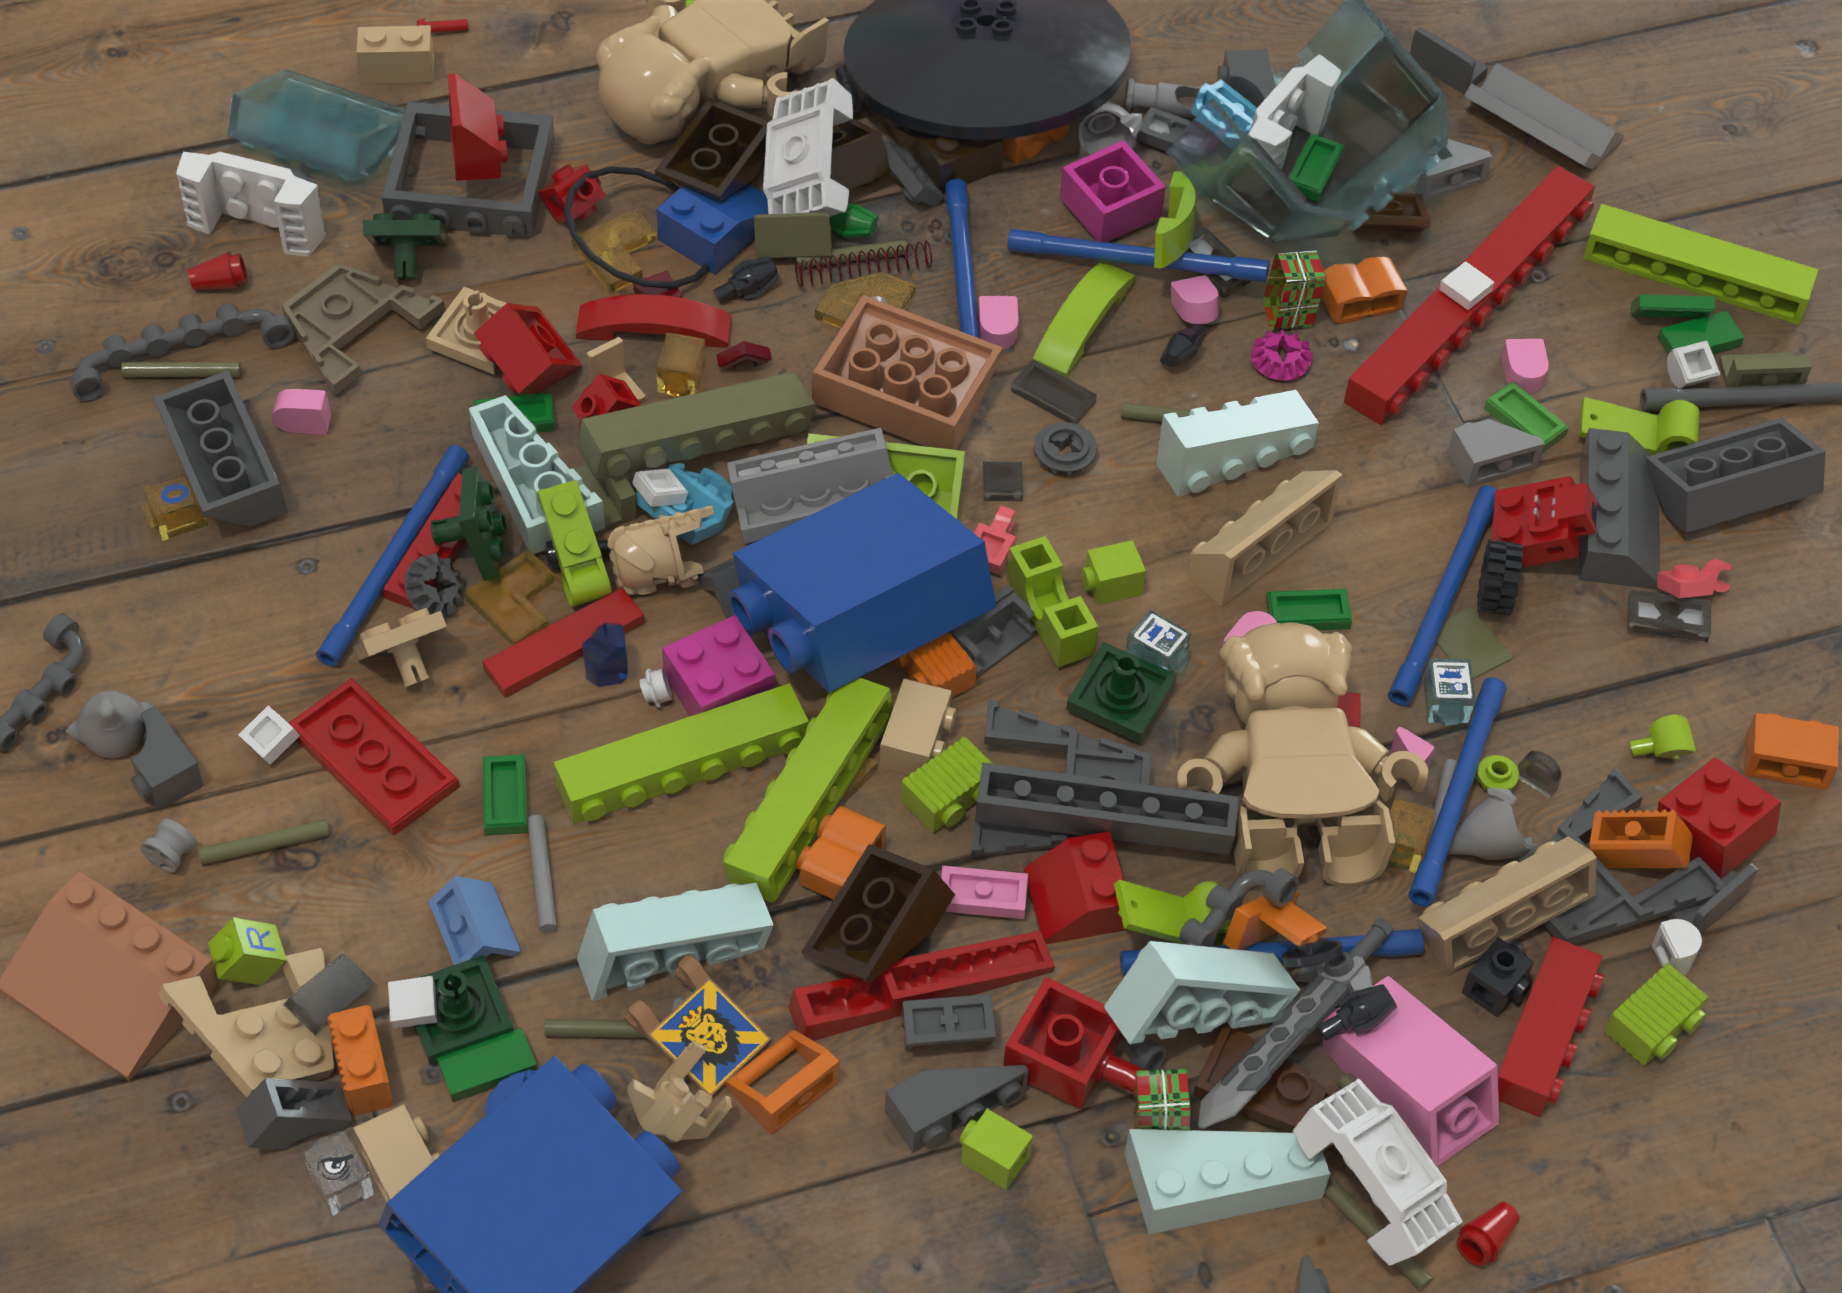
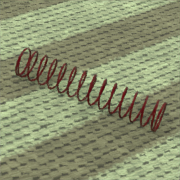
M926 240L924 246L920 241L917 242L916 249H914L911 243H908L906 247V252L901 244L898 245L896 252L892 246H889L887 249V255L883 248H879L877 256L872 249H870L868 252V259L866 254L862 250L859 252L858 260L853 252L850 253L848 260L846 256L842 253L839 257V264L834 255H831L829 264L826 258L822 256L820 259V268L815 258L811 259L810 268L808 266V263L804 259L801 262V266L799 265V262L796 260V279L798 286L800 288H803L804 285L802 279V264L804 261L809 271L811 286H813L812 261L814 260L818 267L821 284H823L821 263L822 259L824 258L829 270L830 282L832 283L833 280L831 275V259L832 257H834L838 266L840 281L842 282L841 256L843 255L848 266L850 280H852L850 270L851 254H853L858 266L859 278L861 279V252L865 256L868 266L869 277H871V270L869 265L870 251L873 252L876 258L878 274L880 276V249H882L885 255L888 274H890V266L888 259L890 248H892L897 263V270L898 272H900L898 262L899 246H901L906 258L907 270L909 271V245H911L914 251L916 267L919 270V263L917 258V247L919 243L921 244L925 254L926 267L931 268V248L929 242ZM926 243L930 252V265L927 258ZM797 265H798L799 274H800V283H799L798 274H797Z

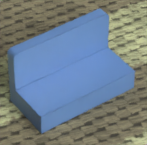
M454 876L428 901L454 965L482 955L486 958L490 953L514 957L520 952L516 937L492 883Z

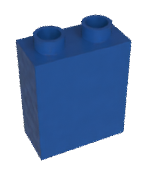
M896 473L733 553L740 583L739 587L728 593V601L733 615H736L749 636L763 631L768 636L777 660L787 672L794 673L803 668L828 692L996 608L985 541L900 473Z
M554 1055L386 1203L378 1226L440 1293H582L667 1214L682 1192L672 1180L680 1173V1165L671 1150L657 1136L648 1131H642L633 1139L609 1112L617 1106L616 1096L607 1082L588 1065L580 1064L570 1072Z

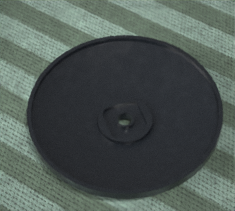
M875 0L854 20L848 30L844 43V65L848 82L856 95L867 106L881 116L910 129L959 139L992 140L1029 136L1075 122L1097 110L1116 94L1123 85L1131 64V38L1128 27L1119 12L1106 0Z

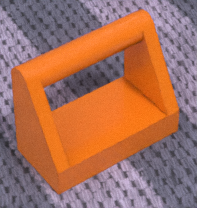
M791 1030L725 1081V1086L769 1134L773 1135L839 1083V1060L825 1047L801 1033ZM794 1050L808 1063L807 1066L767 1097L749 1087V1085Z

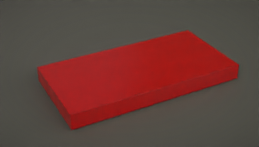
M353 678L289 722L300 735L296 741L393 836L460 787L459 779Z

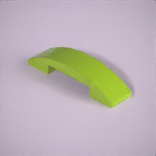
M1174 171L1169 186L1168 218L1160 217L1157 226L1154 268H1164L1180 258L1187 251L1194 237L1196 194L1191 181L1182 172Z
M1104 261L1093 267L1077 284L1061 306L1040 342L1032 359V364L1066 379L1083 355L1084 344L1113 303L1119 305L1136 281V275Z

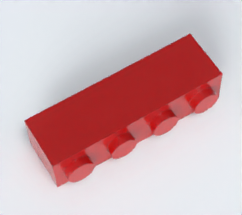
M1552 938L1498 1073V1098L1500 1102L1539 1118L1546 1102L1555 1105L1564 1080L1556 1077L1560 1066L1569 1069L1578 1047L1577 1044L1570 1042L1574 1031L1580 1034L1583 1033L1591 1013V1009L1583 1007L1587 996L1596 999L1605 976L1597 972L1603 957L1602 955L1559 938Z

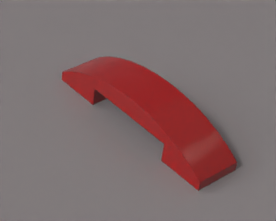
M652 294L611 296L580 305L576 339L611 341L615 338V331L685 335L690 336V346L728 348L731 314L705 303L673 296Z

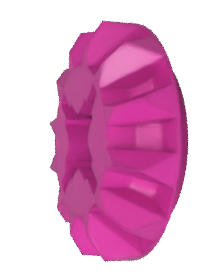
M1283 328L1278 334L1267 330L1263 338H1256L1251 351V360L1255 368L1264 376L1280 381L1294 380L1303 376L1309 370L1313 353L1309 350L1308 341H1301L1298 333L1291 336L1286 335ZM1280 348L1285 349L1287 354L1284 362H1281V357H1279L1277 352Z

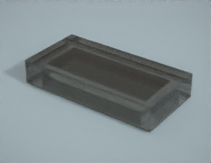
M1034 359L1011 384V392L1063 421L1074 424L1079 423L1094 406L1097 394Z
M342 953L289 996L283 1005L316 1036L328 1026L327 1018L331 1013L347 1010L369 992L375 983Z

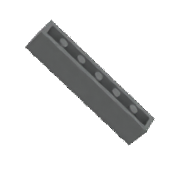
M982 762L975 821L1083 836L1110 831L1113 840L1229 855L1236 833L1239 797Z

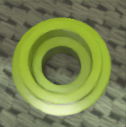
M1492 755L1484 758L1479 763L1477 779L1485 792L1488 791V788H1501L1511 791L1519 780V770L1516 764L1509 758ZM1493 771L1500 772V773H1502L1503 775H1498V774L1494 773Z

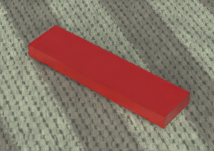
M620 588L482 661L483 670L502 695L507 697L645 623L644 614L626 591Z

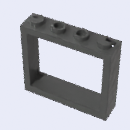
M408 101L382 194L384 213L395 214L396 220H411L412 214L434 215V220H440L444 227L449 230L533 238L542 200L538 191L545 187L555 144L553 116L495 110L496 115H503L504 137H499V141L506 140L508 148L534 150L521 203L402 191L415 138L451 142L449 105Z

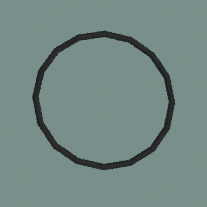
M609 166L585 173L569 188L564 215L571 237L588 259L614 277L642 287L674 289L698 281L710 269L709 265L705 263L694 275L673 282L644 280L615 269L595 255L576 231L571 208L575 192L586 183L585 178L592 179L610 173L638 175L663 184L676 192L680 187L673 182L640 168Z

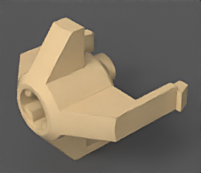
M692 1041L688 1047L686 1046L657 1082L655 1091L635 1079L628 1085V1095L640 1126L644 1131L657 1136L662 1142L677 1143L679 1140L707 1138L732 1108L731 1098L726 1095L707 1119L699 1116L705 1108L709 1107L712 1102V1096L700 1089L693 1095L684 1082L685 1076L706 1052V1047L695 1041Z

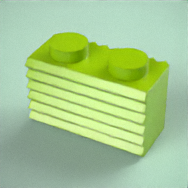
M962 736L959 741L950 745L947 750H943L934 759H930L921 768H917L908 777H904L901 782V801L903 805L907 806L908 810L913 812L914 816L918 817L919 821L923 822L925 827L929 828L930 832L934 833L944 825L952 827L962 819L965 810L977 802L982 762L993 763L971 741Z
M1666 963L1663 968L1655 973L1652 978H1649L1641 988H1638L1618 1009H1615L1605 1032L1607 1036L1612 1037L1614 1042H1618L1621 1048H1625L1627 1053L1632 1054L1634 1059L1639 1060L1641 1065L1645 1066L1655 1056L1663 1060L1676 1047L1679 1042L1676 1037L1683 1030L1691 1034L1704 1021L1707 1014L1703 1012V1009L1709 997L1672 965Z

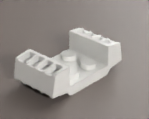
M1320 54L1304 67L1292 68L1255 110L1252 126L1247 136L1248 141L1244 147V156L1241 159L1242 165L1238 170L1239 176L1236 179L1235 185L1264 195L1279 182L1292 130L1295 125L1317 136L1324 129L1328 119L1327 115L1331 108V102L1334 98V92L1338 85L1337 81L1341 74L1339 68Z
M834 78L820 84L817 83L809 88H803L801 91L792 92L784 97L776 98L773 118L767 123L763 191L768 199V214L827 212L829 217L846 212L849 189L830 178L833 126L853 120V105L851 94Z
M191 152L182 153L176 175L186 214L187 226L197 231L211 234L221 215L226 214L237 219H246L274 228L278 227L283 253L296 256H310L326 238L317 184L295 177L288 168L224 152H217L211 155Z
M1360 1079L1311 1107L1294 1128V1135L1309 1160L1334 1144L1343 1156L1346 1165L1353 1170L1369 1192L1374 1204L1387 1217L1390 1224L1367 1241L1388 1265H1393L1417 1255L1463 1222L1447 1195V1180L1394 1107L1381 1103Z

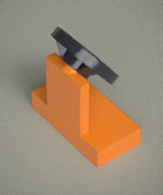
M1296 891L1291 901L1281 908L1265 899L1264 896L1236 908L1223 942L1230 949L1243 950L1279 932L1296 944L1292 949L1287 950L1281 955L1283 965L1286 967L1319 964L1332 960L1344 952L1342 942L1321 937L1325 935L1328 927L1296 906L1300 894L1298 891Z

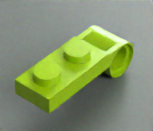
M577 479L537 491L536 495L562 571V584L570 606L573 608L611 594L610 581Z

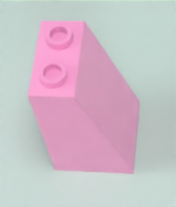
M1387 976L1374 986L1384 984L1395 1001L1397 1008L1373 1030L1358 1035L1354 1031L1347 1033L1345 1030L1327 1041L1323 1037V1047L1345 1074L1350 1073L1356 1080L1360 1079L1381 1103L1394 1107L1436 1167H1438L1499 1125L1498 1065L1395 980ZM1340 1008L1333 1009L1322 1023L1337 1015L1335 1011Z

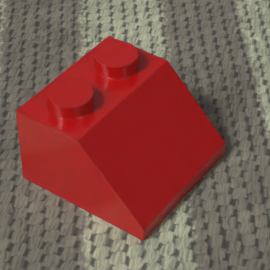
M448 74L450 133L456 181L501 179V163H507L506 140L499 141V137H504L503 115H496L494 99L457 74Z
M506 303L474 332L481 342L479 348L483 355L491 362H496L504 373L502 375L504 383L515 393L536 394L583 367L540 308L536 306Z
M1110 831L1068 838L1024 867L1023 873L1028 874L1027 889L1037 925L1046 944L1127 930L1124 929L1122 918L1118 914L1120 909L1114 883L1119 879L1124 881Z

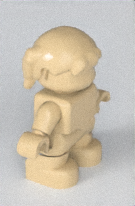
M647 0V14L649 17L641 23L619 30L605 38L600 43L595 58L600 71L598 88L602 106L609 118L626 134L646 145L668 141L680 135L685 123L690 121L697 112L699 104L703 107L709 98L736 109L762 108V103H765L766 112L773 118L776 98L792 93L786 92L787 72L784 71L802 75L824 61L829 20L825 17L799 33L793 28L794 15L788 13L782 17L777 12L778 2L775 0L767 3L765 0H694L688 7H686V0Z
M1292 622L1282 624L1271 623L1258 626L1240 637L1230 636L1220 650V658L1226 665V695L1234 700L1236 711L1241 721L1246 724L1245 730L1230 731L1221 735L1204 759L1197 758L1184 763L1177 773L1174 788L1187 790V787L1199 786L1207 790L1208 793L1221 794L1222 784L1242 770L1243 795L1237 814V843L1234 849L1237 878L1253 870H1266L1274 873L1281 868L1298 878L1304 866L1301 840L1297 835L1298 825H1317L1321 835L1318 855L1322 878L1327 883L1336 886L1361 885L1373 881L1385 871L1395 845L1389 809L1380 800L1376 802L1378 793L1387 802L1392 796L1397 783L1394 778L1406 780L1410 784L1412 791L1422 793L1428 778V767L1419 755L1409 751L1393 752L1389 756L1390 751L1367 730L1348 726L1344 711L1336 708L1338 696H1343L1347 692L1346 677L1352 662V645L1339 632H1333L1332 634L1321 633L1312 626ZM1375 774L1379 776L1377 779V786L1370 778ZM1263 887L1254 888L1256 890H1264Z

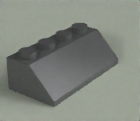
M229 370L153 397L204 517L251 527L288 513L280 483Z
M1779 418L1646 457V466L1665 515L1687 533L1700 531L1704 527L1724 521H1734L1744 515L1758 511H1767L1781 504L1801 501L1808 496L1822 493L1824 489L1826 451L1785 419Z
M1588 429L1580 455V484L1587 483L1597 500L1596 533L1579 536V580L1659 589L1656 587L1657 574L1660 572L1659 497L1646 466V457L1651 456V454L1628 432Z

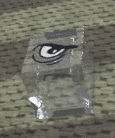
M345 1131L334 1137H324L315 1142L309 1150L303 1152L308 1174L332 1216L374 1195L370 1175Z

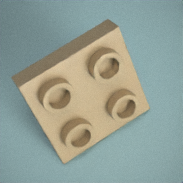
M463 287L426 337L427 348L494 375L499 366L496 362H491L483 355L479 348L481 342L474 332L506 303L490 297L484 292L480 293L478 290Z
M424 608L398 619L400 626L392 630L387 622L360 633L362 641L352 646L358 661L387 650L388 654L393 653L404 681V687L430 678L415 643L419 642L418 638L447 627L441 611L430 615L428 609Z

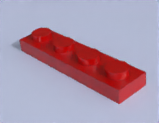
M457 473L384 586V599L416 610L410 603L405 591V574L410 564L421 556L436 553L442 559L450 558L451 565L465 543L466 539L436 546L430 528L432 520L459 516L461 473ZM435 578L424 584L436 588L439 583H437Z

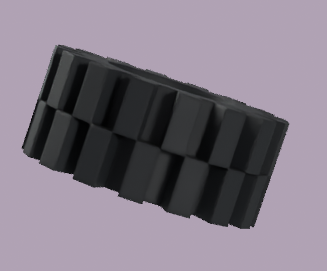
M1488 540L1479 579L1478 611L1511 616L1515 606V597H1517L1518 583L1520 582L1521 560L1523 557L1522 544Z

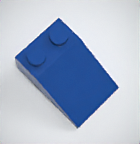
M749 183L721 202L688 188L681 187L656 209L658 240L701 267L705 263L708 264L710 267L708 271L716 275L755 239L754 216L757 214H768V199L764 192Z

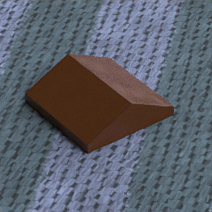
M1348 191L1350 228L1423 231L1430 227L1431 219L1421 194Z

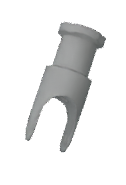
M1128 78L1124 97V109L1126 111H1130L1131 108L1149 110L1150 107L1178 117L1198 119L1191 113V108L1185 107L1177 99L1182 97L1196 98L1201 88L1158 82L1157 85L1135 83L1134 79Z

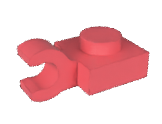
M1002 505L991 526L979 522L974 531L978 537L985 541L990 572L1000 575L1008 560L1009 548L1016 544V536L1011 535L1015 527V522L1012 520L1016 510Z
M1720 559L1709 561L1701 571L1693 565H1676L1674 570L1658 572L1656 587L1677 598L1713 595V591L1725 592L1730 589V584L1717 580V577L1721 571L1731 570L1732 565Z

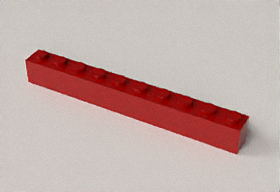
M1557 166L1461 263L1463 264L1466 261L1494 281L1493 290L1467 310L1439 290L1438 287L1349 377L1343 403L1379 425H1382L1392 414L1394 416L1399 415L1405 407L1408 397L1413 392L1418 394L1423 390L1429 380V376L1435 370L1439 372L1445 367L1451 353L1456 348L1460 350L1466 345L1472 331L1477 326L1482 328L1488 322L1493 309L1497 305L1503 306L1512 295L1513 289L1518 284L1524 285L1527 282L1534 267L1538 263L1544 264L1548 260L1554 246L1558 242L1564 243L1569 238L1574 225L1578 221L1582 223L1586 221L1594 207L1591 199L1595 186Z

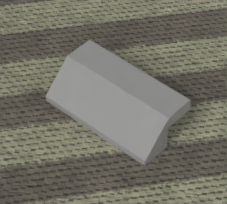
M1498 63L1494 65L1481 88L1471 83L1464 95L1592 170L1624 137L1619 132Z
M881 428L727 462L744 544L767 537L892 476L887 447Z

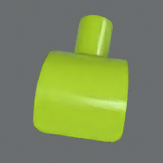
M1668 715L1659 718L1649 726L1650 737L1629 741L1633 757L1654 753L1655 757L1680 760L1679 755H1688L1696 751L1689 722L1682 715Z

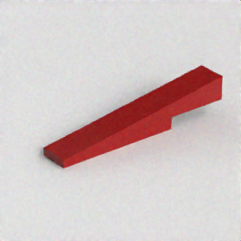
M1041 931L901 958L870 984L850 977L793 989L788 1008L797 1032L815 1041L899 1017L903 1001L972 996L1052 973L1055 964Z

